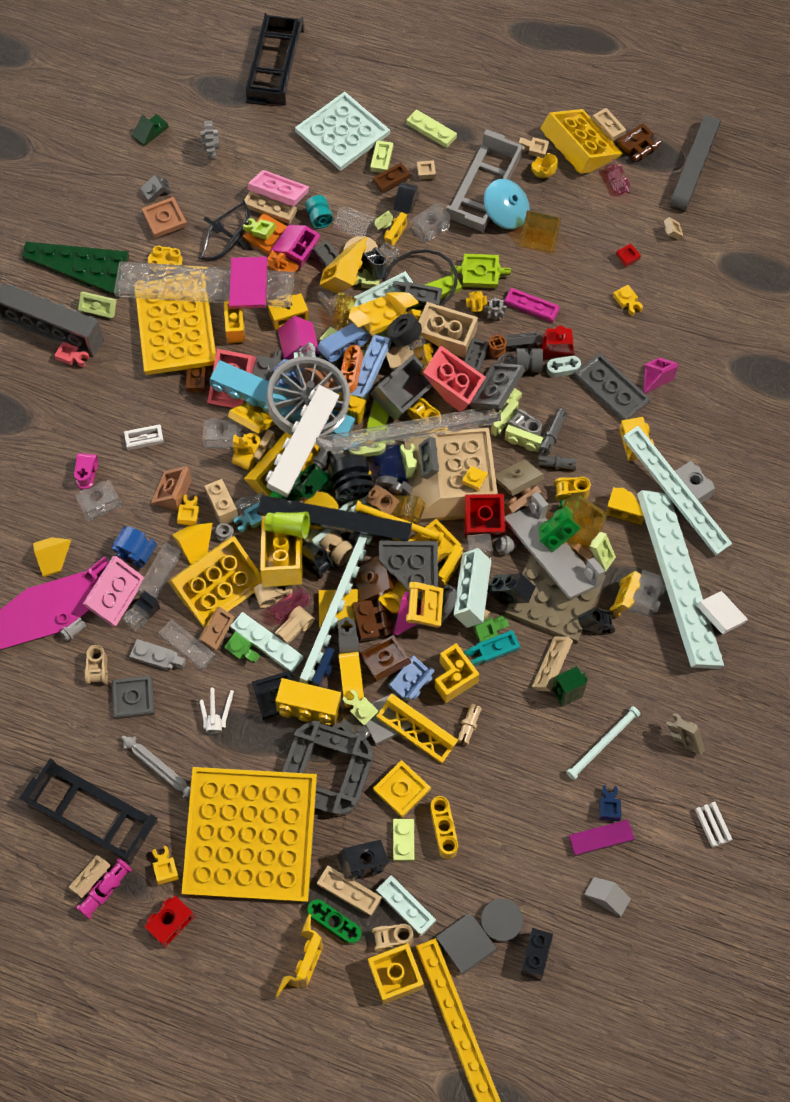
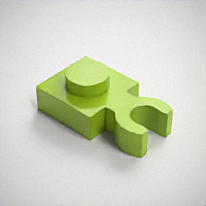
M249 218V225H243L245 232H252L253 236L266 240L276 229L275 223L262 219L255 222L254 219Z

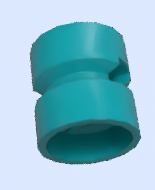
M316 195L306 201L305 207L315 228H325L333 222L334 217L325 196Z

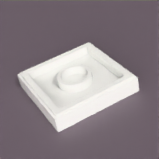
M722 591L700 601L697 605L722 634L741 626L748 620Z

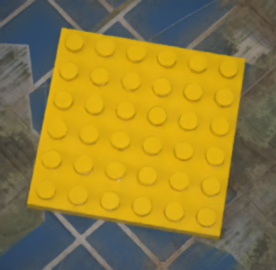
M193 767L182 894L308 902L317 774Z

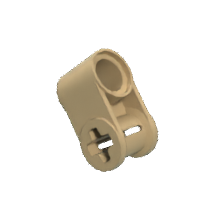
M263 583L254 587V592L261 608H267L287 601L293 595L292 585L263 587Z
M92 645L87 650L86 684L91 682L107 684V655L100 645ZM95 654H101L100 658L92 659Z
M406 924L380 926L372 929L376 941L375 952L389 951L407 943L410 946L414 940L412 928ZM406 931L410 936L407 940H400L398 938L399 933Z

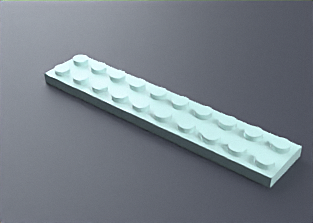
M641 490L637 496L690 666L692 668L720 669L724 666L722 655L710 620L697 607L698 603L703 600L672 500L666 493Z

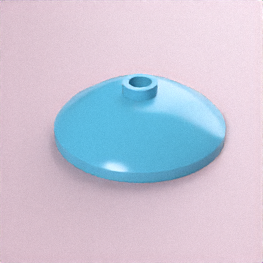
M498 179L492 182L485 190L484 206L487 214L495 224L504 229L512 230L521 227L527 221L530 211L529 202L519 185L508 179Z

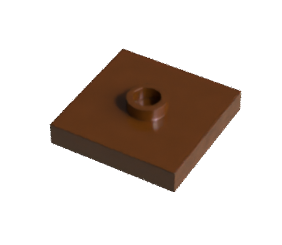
M379 556L358 565L360 568L356 576L359 601H370L394 590L392 575L379 562Z
M394 635L359 653L376 681L412 663Z

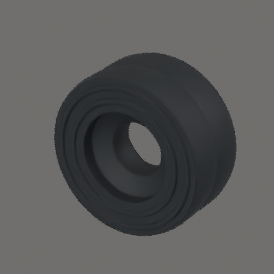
M405 313L397 317L390 324L387 334L395 345L404 347L418 338L422 326L414 315Z

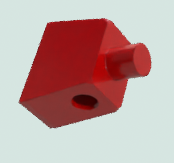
M559 325L556 328L546 329L542 342H540V349L543 350V360L575 356L571 328Z

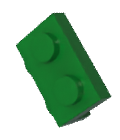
M568 506L557 510L552 518L544 521L538 528L539 541L552 552L581 529L580 525L573 520L572 510Z

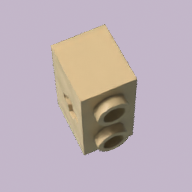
M220 479L205 485L207 498L219 523L229 524L234 522L233 520L238 517L237 509L223 480Z

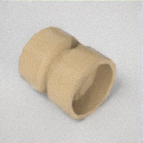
M333 530L323 538L319 546L324 548L329 556L331 555L330 558L336 565L342 566L350 559L355 547L348 541H343L344 538L337 531Z

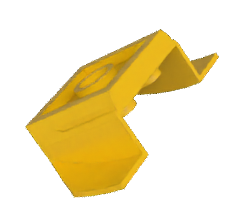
M385 293V296L357 307L352 306L348 318L358 328L364 326L373 336L388 330L390 324L397 317L405 314L407 308L419 302L410 293Z
M310 914L300 936L308 938L303 951L305 952L304 960H299L295 970L297 973L296 978L292 976L283 977L275 999L278 998L286 984L296 988L308 987L323 949L322 938L315 931L311 930Z

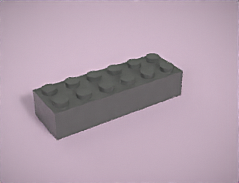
M3 283L0 287L1 320L57 343L65 342L79 347L80 352L84 351L89 356H95L104 341L99 322L96 318L85 316L77 310H70L62 304L50 302L45 297L40 298L30 291L19 289L15 285Z

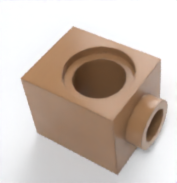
M374 485L364 500L373 508L390 515L399 503L397 498L377 485Z

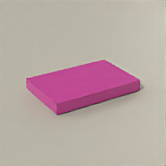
M267 257L231 258L230 309L266 308Z

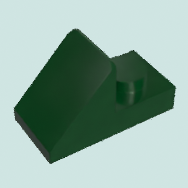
M157 114L151 119H147L142 115L132 136L141 145L146 146L169 128V126Z

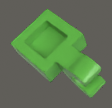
M501 615L494 620L488 617L484 619L483 623L474 625L478 642L498 636L497 631L508 627L509 623L507 618L504 619V616Z
M236 631L224 647L239 659H243L245 656L250 661L257 662L260 657L258 653L250 648L253 643Z

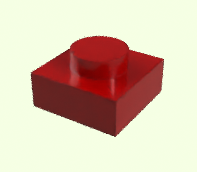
M631 243L616 251V256L625 267L637 262L641 258V255Z

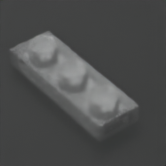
M164 542L140 584L138 593L142 594L146 591L157 599L183 553L182 549Z
M173 619L159 631L161 638L202 671L216 657L210 649Z

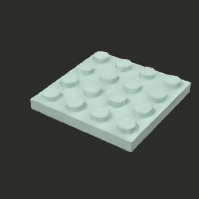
M343 92L295 127V132L340 171L374 147L377 140L382 141L390 135V129L346 92Z

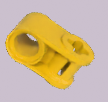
M420 398L412 408L407 410L409 417L427 431L436 432L441 426L440 412L425 399Z
M255 433L247 434L248 439H252L254 444V453H234L232 457V464L247 471L253 468L256 459L254 454L259 449L260 437Z
M562 477L555 479L554 486L557 493L555 500L560 502L564 499L572 501L587 499L590 493V481L586 477Z

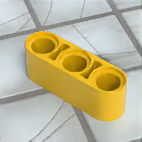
M359 653L339 654L343 697H346L349 701L353 700L354 695L350 691L353 689L357 692L358 699L361 700L364 694ZM344 702L345 709L354 707Z
M437 796L431 802L430 813L438 850L444 859H452L457 854L458 841L451 809L445 797ZM436 805H443L445 810L439 812L434 807ZM446 824L450 829L448 831H441L439 826ZM451 844L454 849L448 852L443 849V846Z

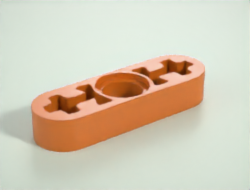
M351 345L345 350L341 369L342 374L347 380L350 393L357 389L363 360V353L357 345ZM355 366L353 371L347 372L348 368Z

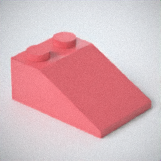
M442 346L439 347L422 373L443 399L460 412L469 405L486 378Z
M217 349L213 372L220 360L252 374L257 357ZM210 386L207 403L235 408L246 402L240 398L234 399L226 392H218Z

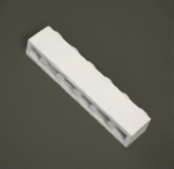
M321 385L318 386L317 390H312L308 398L311 400L309 405H304L300 413L302 416L300 422L296 421L291 430L294 434L291 439L287 437L283 448H285L282 455L278 454L274 462L277 465L274 472L270 470L265 479L268 482L266 488L286 498L288 497L338 401L339 394Z

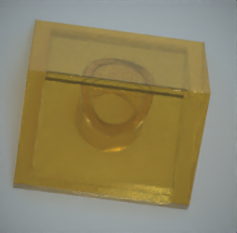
M527 210L520 245L554 252L561 218Z

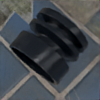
M363 455L344 456L336 459L328 466L331 481L334 482L335 496L339 501L361 499L366 497L374 487L372 477L368 474L369 466L367 459Z

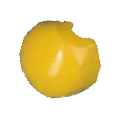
M547 153L544 158L538 156L531 165V171L538 178H549L556 173L558 159L550 153Z

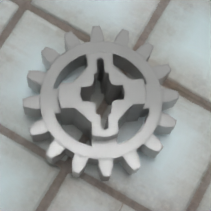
M204 121L205 131H201L202 148L207 150L208 159L217 158L216 149H220L218 129L214 130L212 121Z

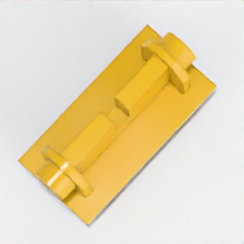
M423 337L421 338L422 343H415L413 348L415 356L424 365L423 369L419 372L421 375L432 359L431 353H433L431 343H427Z

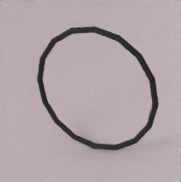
M429 249L410 251L399 256L388 267L384 282L387 281L391 269L401 259L412 254L427 252L439 255L449 262L454 271V285L450 295L439 306H443L453 296L458 284L457 270L452 261L441 252Z

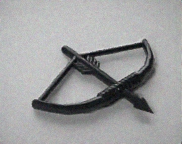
M244 200L213 221L207 217L203 218L210 226L202 255L199 257L200 260H217L222 258L234 248L236 243L242 245L243 249L253 250L248 242L245 243L240 239L245 233L243 225L233 235L224 229V224L219 221L243 205L245 208L243 225H248L250 213ZM211 230L216 233L222 232L231 238L222 252L212 257H204Z

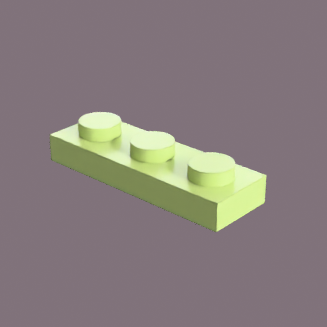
M417 109L406 120L408 126L445 148L457 138L456 132Z

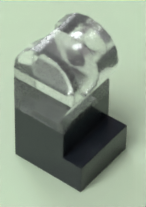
M144 591L140 595V599L126 612L123 622L135 631L139 630L160 609L158 600Z

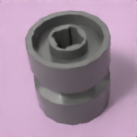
M517 348L516 364L523 365L525 368L524 372H527L528 369L531 372H542L543 350L532 348L531 351H528L527 348Z

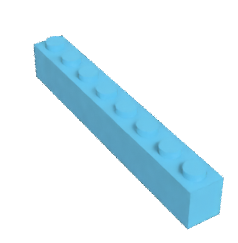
M219 360L210 378V386L218 392H226L234 399L240 398L250 406L261 407L265 412L269 413L266 403L269 381ZM273 393L274 403L293 399L292 397ZM298 404L277 410L285 418ZM300 408L288 421L291 420L293 422H300L302 416L300 415L302 408ZM333 409L331 413L336 417L339 411ZM346 415L342 424L326 436L330 437L334 442L346 443L354 426L355 418Z

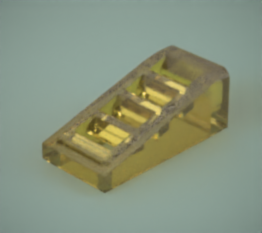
M341 292L337 294L333 328L337 331L346 327L351 308L356 303V298Z

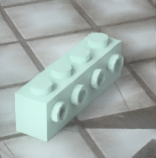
M479 548L462 553L454 616L467 628L484 621L491 560Z

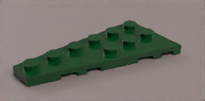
M25 241L22 258L37 266L47 267L52 272L64 274L67 278L89 287L99 288L104 293H111L114 297L120 299L129 260V252Z

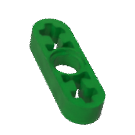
M316 899L309 903L308 914L311 915V919L347 944L354 945L360 941L362 934L357 924L322 900ZM321 906V911L327 914L325 921H322L324 917L320 913L313 914V907ZM334 916L341 920L340 925L336 928L328 924L329 919ZM344 923H347L346 929L349 931L356 930V938L351 937L349 939L348 933L345 930L339 933L343 929Z

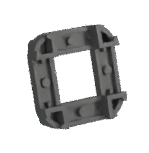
M318 721L306 723L298 728L294 734L295 737L282 772L305 773L315 744L352 756L340 793L316 786L315 809L337 816L349 815L359 803L373 762L371 745L365 737L359 734L355 735L321 724Z

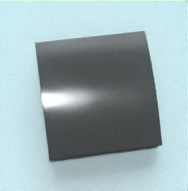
M471 913L436 936L437 942L448 954L451 962L462 975L497 951L490 938Z

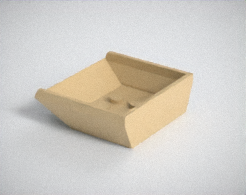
M489 428L439 431L404 437L406 450H410V444H414L413 458L417 460V470L414 471L413 478H408L409 485L412 487L410 496L412 518L416 523L431 522L435 519L438 521L464 519L466 494H498ZM430 436L436 438L439 472L429 479H424L421 477L418 445ZM470 466L488 473V477L480 491L462 484V480Z

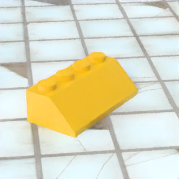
M286 432L244 478L259 495L270 496L272 490L266 488L268 482L265 479L270 470L274 472L277 466L274 462L278 454L282 455L285 448H283L287 437L290 439L292 435ZM316 443L311 453L309 454L302 468V471H304V469L308 465L312 464L313 457L317 456L320 448Z

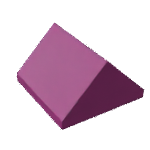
M293 316L278 328L284 359H293L294 352L312 356L319 354L312 322Z

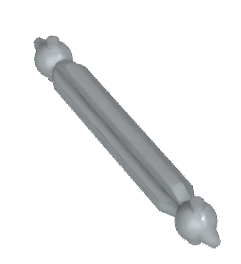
M135 736L121 737L124 741L123 748L125 750L132 749L135 756L177 791L183 792V799H190L191 786H187L184 779L143 745L137 744Z

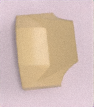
M411 344L404 347L392 346L386 354L389 366L396 370L414 352Z

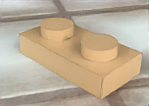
M607 108L593 115L592 120L611 141L626 134V129Z
M96 855L68 888L83 898L92 889L96 881L104 876L110 864Z

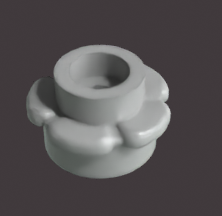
M226 523L219 524L215 529L216 538L220 541L232 537L234 533L233 528Z

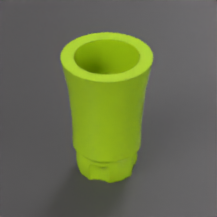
M267 513L264 522L265 530L276 534H286L306 539L310 528L309 513Z

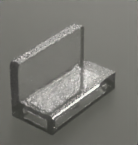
M343 206L338 209L333 227L354 236L366 237L369 226L374 225L376 218Z

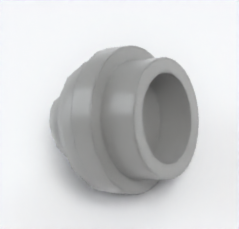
M508 536L498 537L496 541V551L502 555H507L516 548V544Z

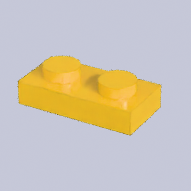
M401 212L398 217L394 218L391 229L387 230L384 235L385 248L393 249L407 226V214Z

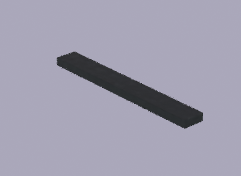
M261 495L257 515L260 516L276 512H308L310 525L393 541H409L412 523L264 495Z

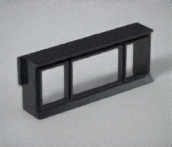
M264 14L246 84V103L265 106L266 103L286 106V90L300 32L304 33L305 29L303 16L297 19ZM268 29L292 31V35L268 32ZM266 38L290 40L283 70L259 67ZM257 73L281 76L279 88L254 86Z
M51 758L37 779L34 777L31 779L19 798L34 810L132 864L134 857L153 826L158 822V818L154 815L143 813L57 765ZM54 774L73 784L56 812L36 802ZM79 788L121 811L104 840L62 816ZM128 815L144 825L126 853L110 843Z

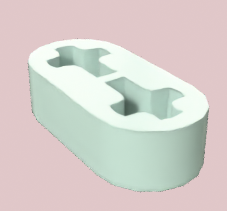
M576 356L551 359L547 363L546 372L551 377L573 375L580 368L581 361Z

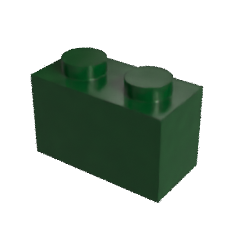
M577 666L556 676L552 691L562 707L583 697L588 681L583 671L580 672Z

